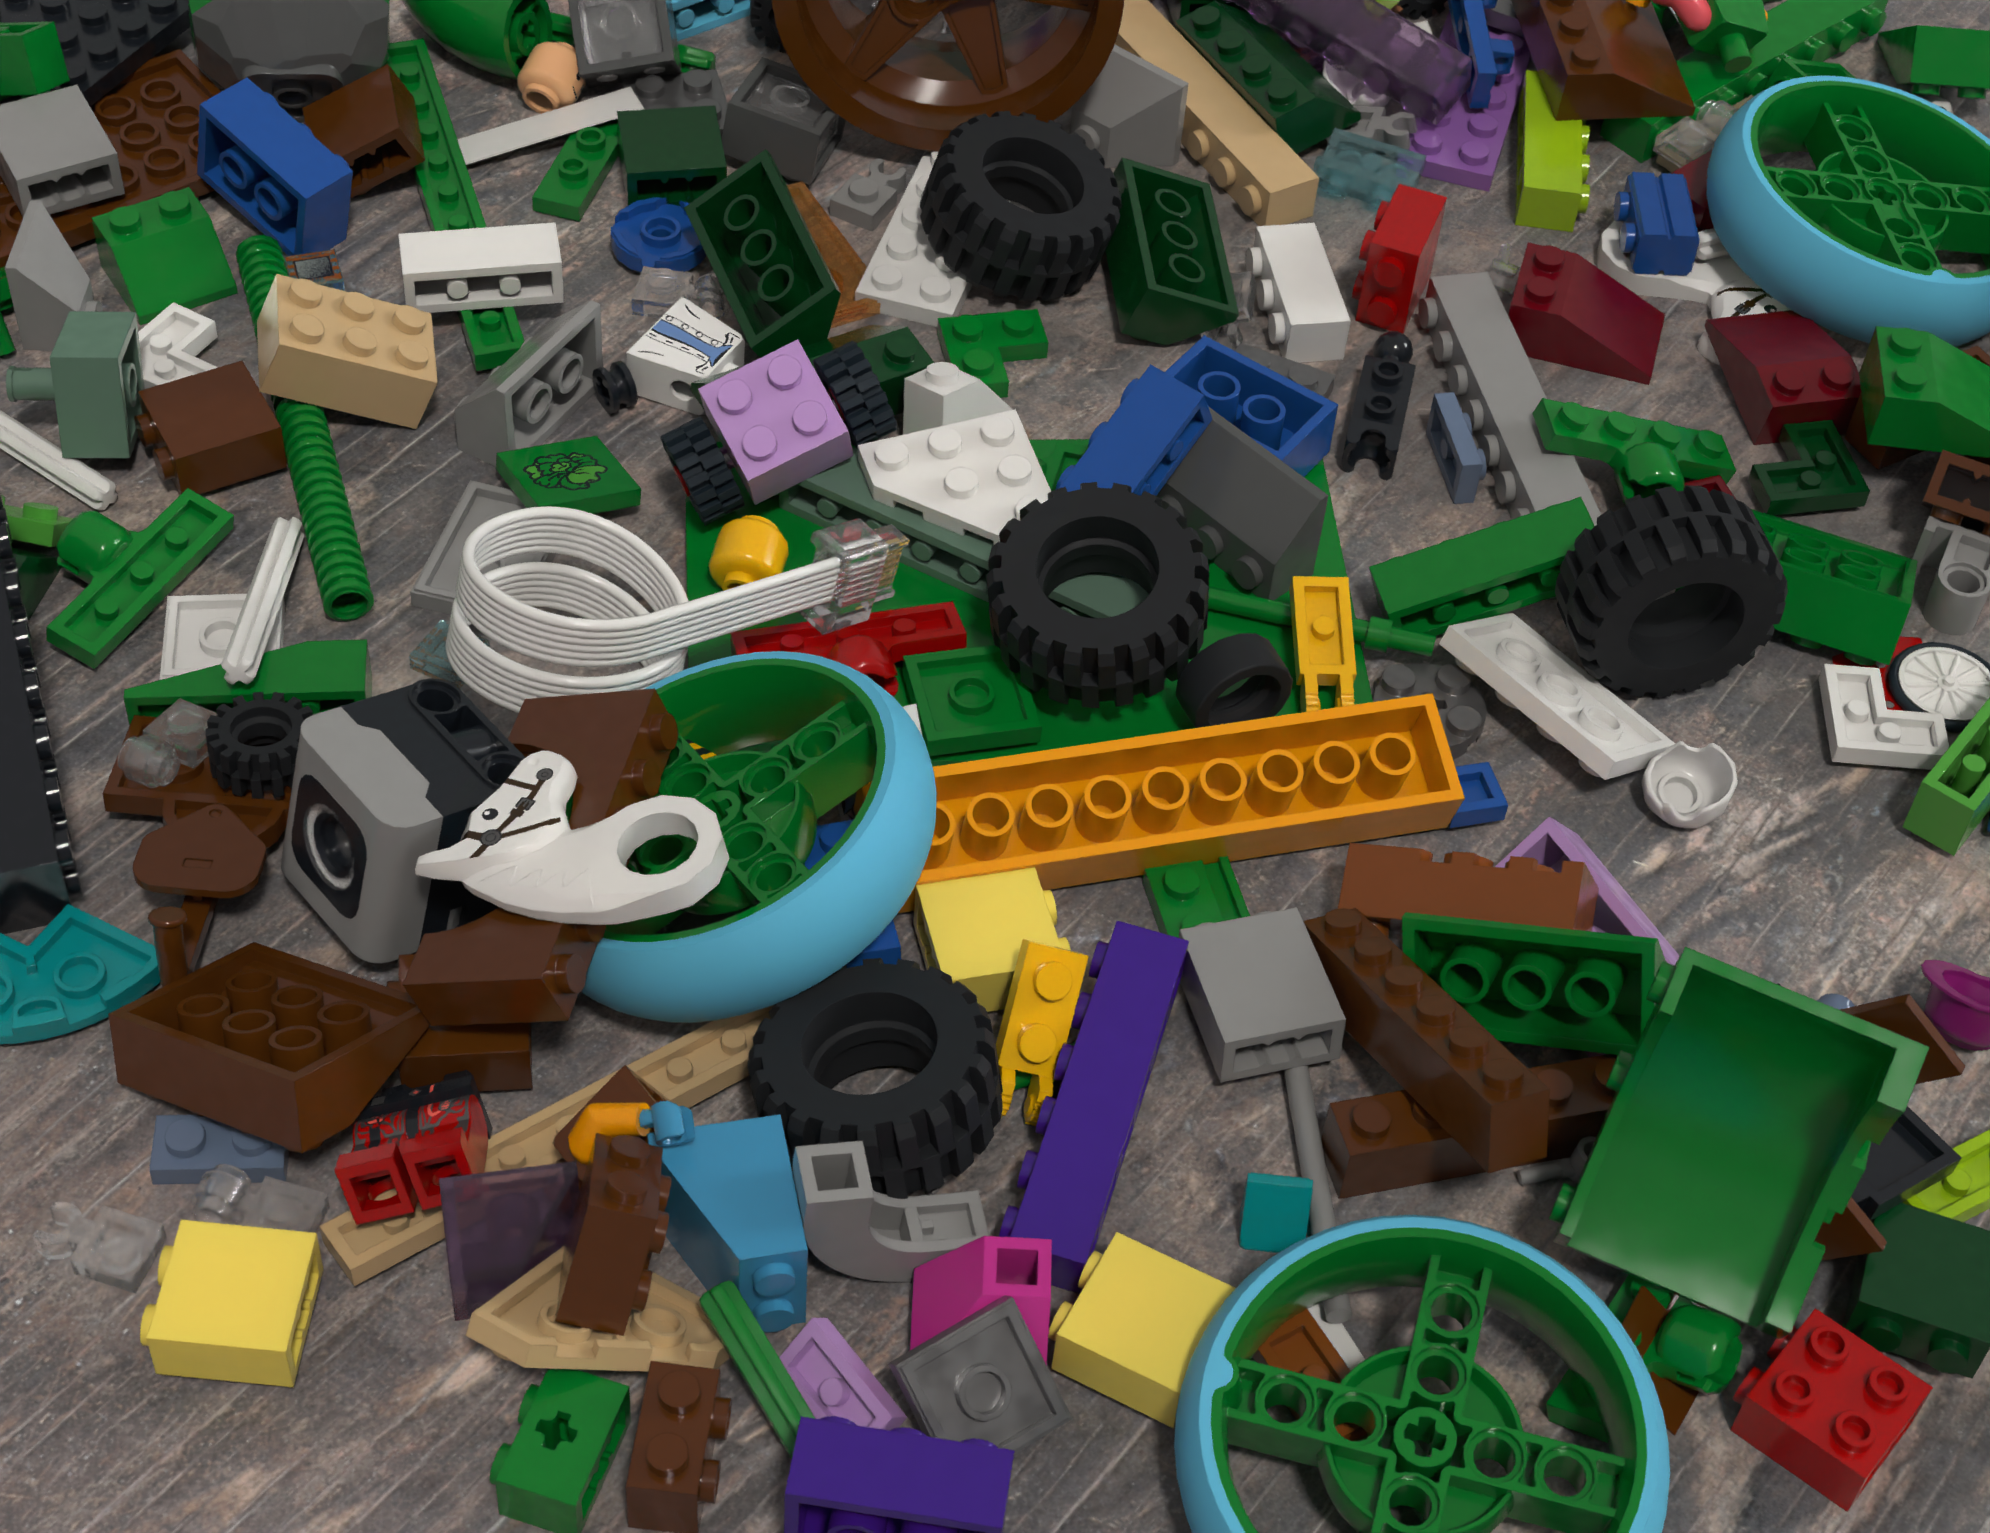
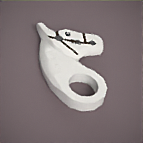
M1613 221L1601 234L1597 250V267L1636 295L1707 304L1708 311H1711L1712 319L1790 310L1760 288L1743 272L1729 254L1708 260L1695 259L1692 271L1687 276L1664 275L1663 271H1660L1658 274H1635L1630 259L1620 251V232L1623 222ZM1705 329L1699 339L1697 349L1707 360L1720 365Z
M539 751L524 758L502 786L470 814L460 842L449 848L419 856L416 861L415 875L433 879L461 881L465 889L472 894L507 911L535 919L559 923L611 925L668 914L694 905L719 885L729 861V855L716 813L695 798L660 795L626 806L614 815L592 825L571 830L565 812L566 804L575 790L578 778L575 768L562 755L551 751ZM679 834L690 837L697 842L696 849L689 859L677 868L667 872L643 875L626 868L627 860L634 850L650 839L662 835Z

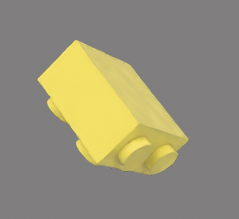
M1035 867L916 885L913 924L926 969L928 970L932 966L950 975L953 984L957 981L964 984L976 995L977 1003L985 1007L987 1012L1005 1009L1023 939L1071 950L1067 938H1058L1054 927L1057 924L1055 899L1051 890H1042Z
M181 1220L174 1245H165L160 1255L158 1284L161 1286L157 1303L147 1304L141 1320L140 1341L143 1346L149 1347L156 1374L294 1387L324 1270L317 1233Z
M1116 1232L1104 1254L1094 1251L1087 1260L1078 1282V1287L1083 1290L1074 1305L1064 1301L1052 1321L1048 1336L1049 1339L1055 1341L1051 1369L1174 1428L1180 1390L1190 1359L1208 1324L1223 1302L1236 1288Z

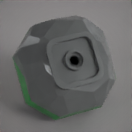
M188 0L192 41L198 66L224 89L248 77L263 92L270 93L277 100L280 107L297 122H304L303 107L385 66L388 60L389 0Z

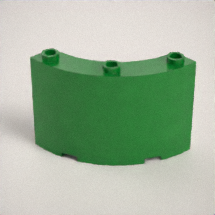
M1685 947L1675 966L1665 961L1661 962L1646 998L1656 1004L1633 1055L1620 1050L1605 1087L1616 1091L1576 1186L1573 1187L1566 1183L1562 1184L1548 1220L1560 1224L1553 1242L1717 1313L1728 1316L1775 1338L1782 1339L1792 1332L1809 1287L1825 1253L1826 1246L1814 1241L1822 1223L1830 1224L1836 1212L1843 1214L1865 1171L1871 1142L1880 1145L1893 1124L1905 1112L1929 1047Z

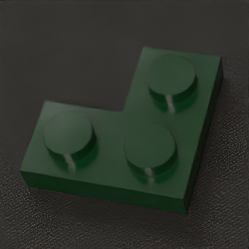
M1832 420L1783 424L1778 440L1789 461L1754 464L1748 477V481L1764 513L1772 516L1863 507L1870 493L1864 478Z

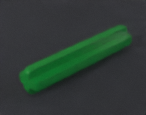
M729 1280L717 1284L700 1297L699 1305L792 1459L800 1418H816L735 1283Z

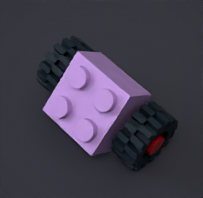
M797 339L698 388L705 413L723 447L718 448L713 435H711L709 428L700 416L661 435L660 439L686 496L690 498L696 513H698L705 526L745 506L731 469H736L753 503L756 505L852 457V445L858 449L860 444L876 441L897 430V422L893 417V410L887 402L888 398L885 392L881 389L880 381L877 375H874L871 364L867 358L865 359L863 351L857 346L855 341L852 340L814 359L813 367Z

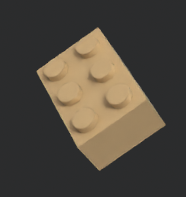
M276 274L257 320L259 392L417 429L438 383L431 313L418 310L409 305H397L370 298L358 292H346L319 285L307 279H295Z

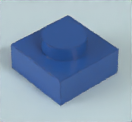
M1482 762L1456 766L1465 799L1449 823V828L1504 820L1508 803L1490 763Z

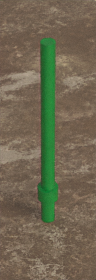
M1209 586L1208 609L1292 627L1291 606L1289 603ZM1371 616L1370 621L1352 617L1354 641L1365 643L1364 649L1386 653L1387 648L1432 657L1436 635L1393 626V620Z

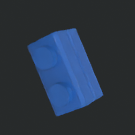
M1632 172L1627 176L1624 192L1618 191L1614 201L1615 221L1623 222L1620 232V251L1622 253H1629L1631 266L1635 274H1658L1660 271H1663L1664 275L1687 276L1692 271L1700 239L1686 178H1684L1683 174L1661 173L1659 177H1655L1654 173Z

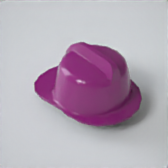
M1925 960L1921 965L1923 975L1931 982L1923 1012L1947 1042L1973 1051L1989 1050L1990 978L1949 962Z

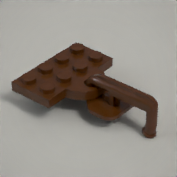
M134 715L104 788L103 800L106 812L162 816L163 827L148 833L142 839L133 862L134 879L143 889L155 893L186 895L181 908L173 906L159 907L148 914V922L153 925L159 977L163 987L194 971L218 899L241 896L257 885L266 861V849L278 841L286 828L292 789L288 785L284 786V796L275 798L272 790L264 791L263 799H252L251 790L248 789L242 797L232 794V786L224 790L218 785L217 778L212 777L205 729H208L207 721ZM273 743L257 744L254 746H267Z

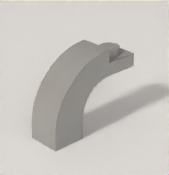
M863 1141L795 1146L792 1173L806 1243L821 1262L834 1270L856 1278L872 1281L913 1282L914 1268L982 1236H989L978 1190L909 1196L908 1199L891 1198L888 1195L873 1190Z

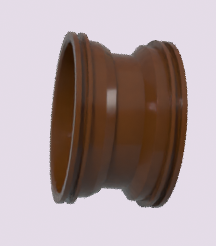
M772 0V7L782 44L793 66L808 87L831 110L852 125L878 138L914 149L939 152L944 139L948 138L950 131L959 124L967 122L978 115L986 113L988 117H991L997 111H1010L1011 116H1019L1024 112L1036 115L1037 120L1046 123L1049 119L1054 121L1063 115L1086 93L1104 68L1114 48L1120 29L1124 0H1022L1052 5V7L1036 20L1001 35L996 0H880L874 11L869 15L858 9L849 0ZM942 11L956 42L928 40L915 37L914 35Z

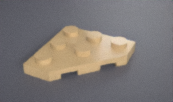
M564 1246L472 1312L466 1333L467 1337L491 1349L499 1358L513 1361L524 1368L649 1372L651 1361L718 1369L730 1358V1355L699 1305L700 1297L652 1272V1280L643 1312L631 1309L624 1336L555 1322Z

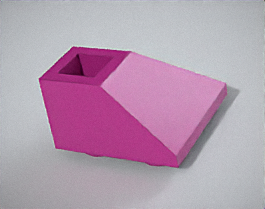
M982 1236L914 1268L910 1350L1006 1295L1013 1297L1047 1365L1051 1304L1052 1239Z

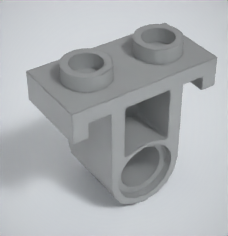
M1929 516L1912 558L1918 560L1916 570H1920L1922 564L1937 569L1923 606V615L1925 620L1934 629L1942 633L1964 635L1972 631L1977 624L1990 593V536Z

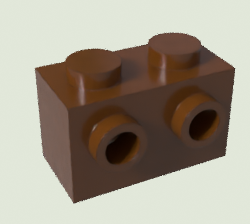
M651 1361L626 1483L628 1527L670 1533H699L704 1502L715 1504L718 1493L721 1461L712 1459L715 1440L726 1441L731 1418L732 1398L720 1397V1369Z

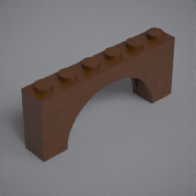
M654 688L525 699L508 740L525 757L539 751H551L562 755L571 762L578 776L573 792V806L569 820V826L573 830L608 818L626 806L653 798L659 791L661 776L670 752L677 744L678 728L675 718L672 714L668 713ZM629 857V859L627 860L626 868H627V865H628V863H629L630 857ZM498 907L487 915L466 925L442 932L424 934L403 986L431 1026L568 1021L578 994L585 986L586 973L597 943L604 936L606 925L552 922L535 919Z

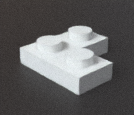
M173 302L138 332L145 389L218 368L195 357L218 337L215 321Z
M1835 664L1823 665L1819 676V685L1832 762L1931 770L1948 750L1949 742L1943 714L1887 709L1880 668Z

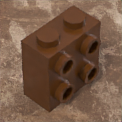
M388 64L303 107L305 125L312 131L315 138L333 154L340 155L347 162L350 169L353 170L350 199L367 193L372 187L398 174L406 173L425 161L414 97Z
M243 360L138 391L142 414L134 416V421L140 440L144 447L154 446L153 458L161 479L164 482L172 480L180 495L187 488L197 494H202L287 467L281 426L262 393L259 392V388Z
M1942 450L1922 502L1923 506L1931 508L1929 516L1961 526L1964 519L1984 526L1981 534L1990 536V465Z
M415 954L399 955V980L387 981V987L409 994L404 988L403 982ZM531 1022L430 1025L394 1071L399 1070L401 1085L405 1084L410 1088L441 1082L445 1074L468 1070L473 1074L479 1092L532 1089Z
M596 1133L564 1245L555 1322L624 1336L631 1309L643 1312L652 1280V1270H648L652 1253H661L669 1222V1213L665 1212L672 1177L661 1174L662 1147L649 1145L643 1139L632 1135L613 1137Z

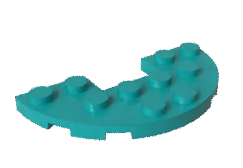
M70 904L65 906L29 946L0 933V1044L38 1041L71 1033L109 1017V1013L141 998L160 982L155 946Z

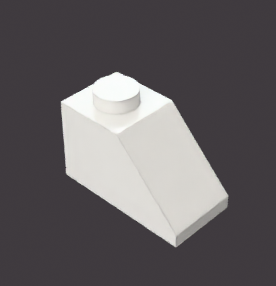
M935 362L928 365L926 369L904 378L903 435L1013 410L983 381L959 370L952 363Z

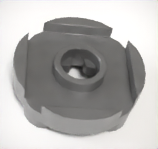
M1429 663L1391 665L1384 670L1381 681L1376 687L1373 696V702L1433 693L1453 760L1465 754L1468 745L1475 740L1477 743L1482 734L1486 719V703L1479 689L1471 683V674L1454 663L1443 666Z

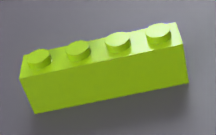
M1526 70L1517 107L1515 225L1573 232L1577 213H1586L1590 196V185L1585 184L1590 164V155L1585 154L1589 141L1590 126L1585 125L1587 120L1556 121L1537 71Z

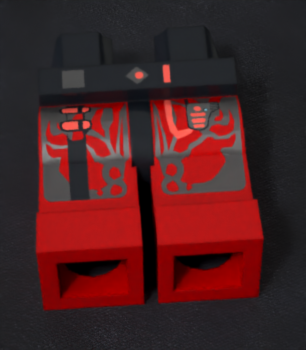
M468 1070L445 1074L441 1082L415 1088L402 1084L383 1089L381 1096L373 1097L358 1115L360 1120L354 1124L352 1151L339 1155L334 1169L356 1225L415 1212L417 1199L422 1210L481 1197L488 1139H491L493 1128L473 1074ZM461 1173L462 1179L458 1182L445 1186L438 1185L447 1177ZM396 1188L397 1194L385 1200H374L381 1193Z

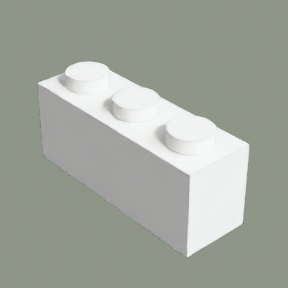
M556 222L398 234L406 305L415 307L418 310L435 313L564 303L562 261Z
M1315 223L1257 226L1254 246L1248 247L1246 251V270L1250 278L1255 277L1259 309L1266 310L1269 318L1268 332L1271 343L1278 344L1282 357L1298 363L1344 360L1351 320Z

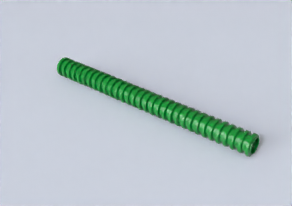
M265 235L251 236L243 240L236 251V260L256 338L257 320L276 274L288 276L280 244L277 240ZM270 395L276 419L282 429L287 465L290 470V477L293 482V489L323 609L330 618L337 621L356 620L365 616L371 610L374 604V597L369 578L367 577V570L364 565V558L361 553L360 543L358 542L348 498L345 493V486L342 482V475L339 471V463L333 448V441L330 436L329 426L327 425L324 407Z

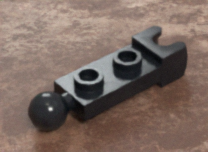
M1389 331L1380 335L1373 346L1374 357L1365 355L1341 461V469L1344 472H1352L1357 461L1370 459L1378 463L1381 479L1390 480L1393 476L1416 365L1409 364L1413 356L1412 342L1406 335L1398 331Z

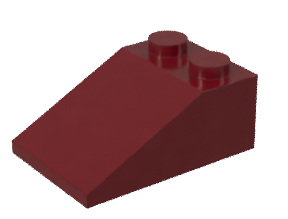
M1528 242L1508 314L1527 357L1649 385L1665 314L1579 254L1564 251L1554 246H1542Z
M1792 310L1706 320L1704 327L1753 445L1779 443L1778 439L1783 424L1832 420L1839 434H1846L1861 392L1859 372L1852 356L1813 320L1805 318Z

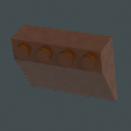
M1511 0L1556 121L1694 115L1695 106L1651 1L1647 8H1643L1625 0Z
M252 942L109 1013L116 1074L119 1084L143 1092L151 1098L161 1099L190 1110L198 1116H205L232 1126L242 1133L253 1134L279 1144L289 1151L300 1153L320 1147L324 1140L351 1126L430 1026L416 1003L407 993L256 942Z

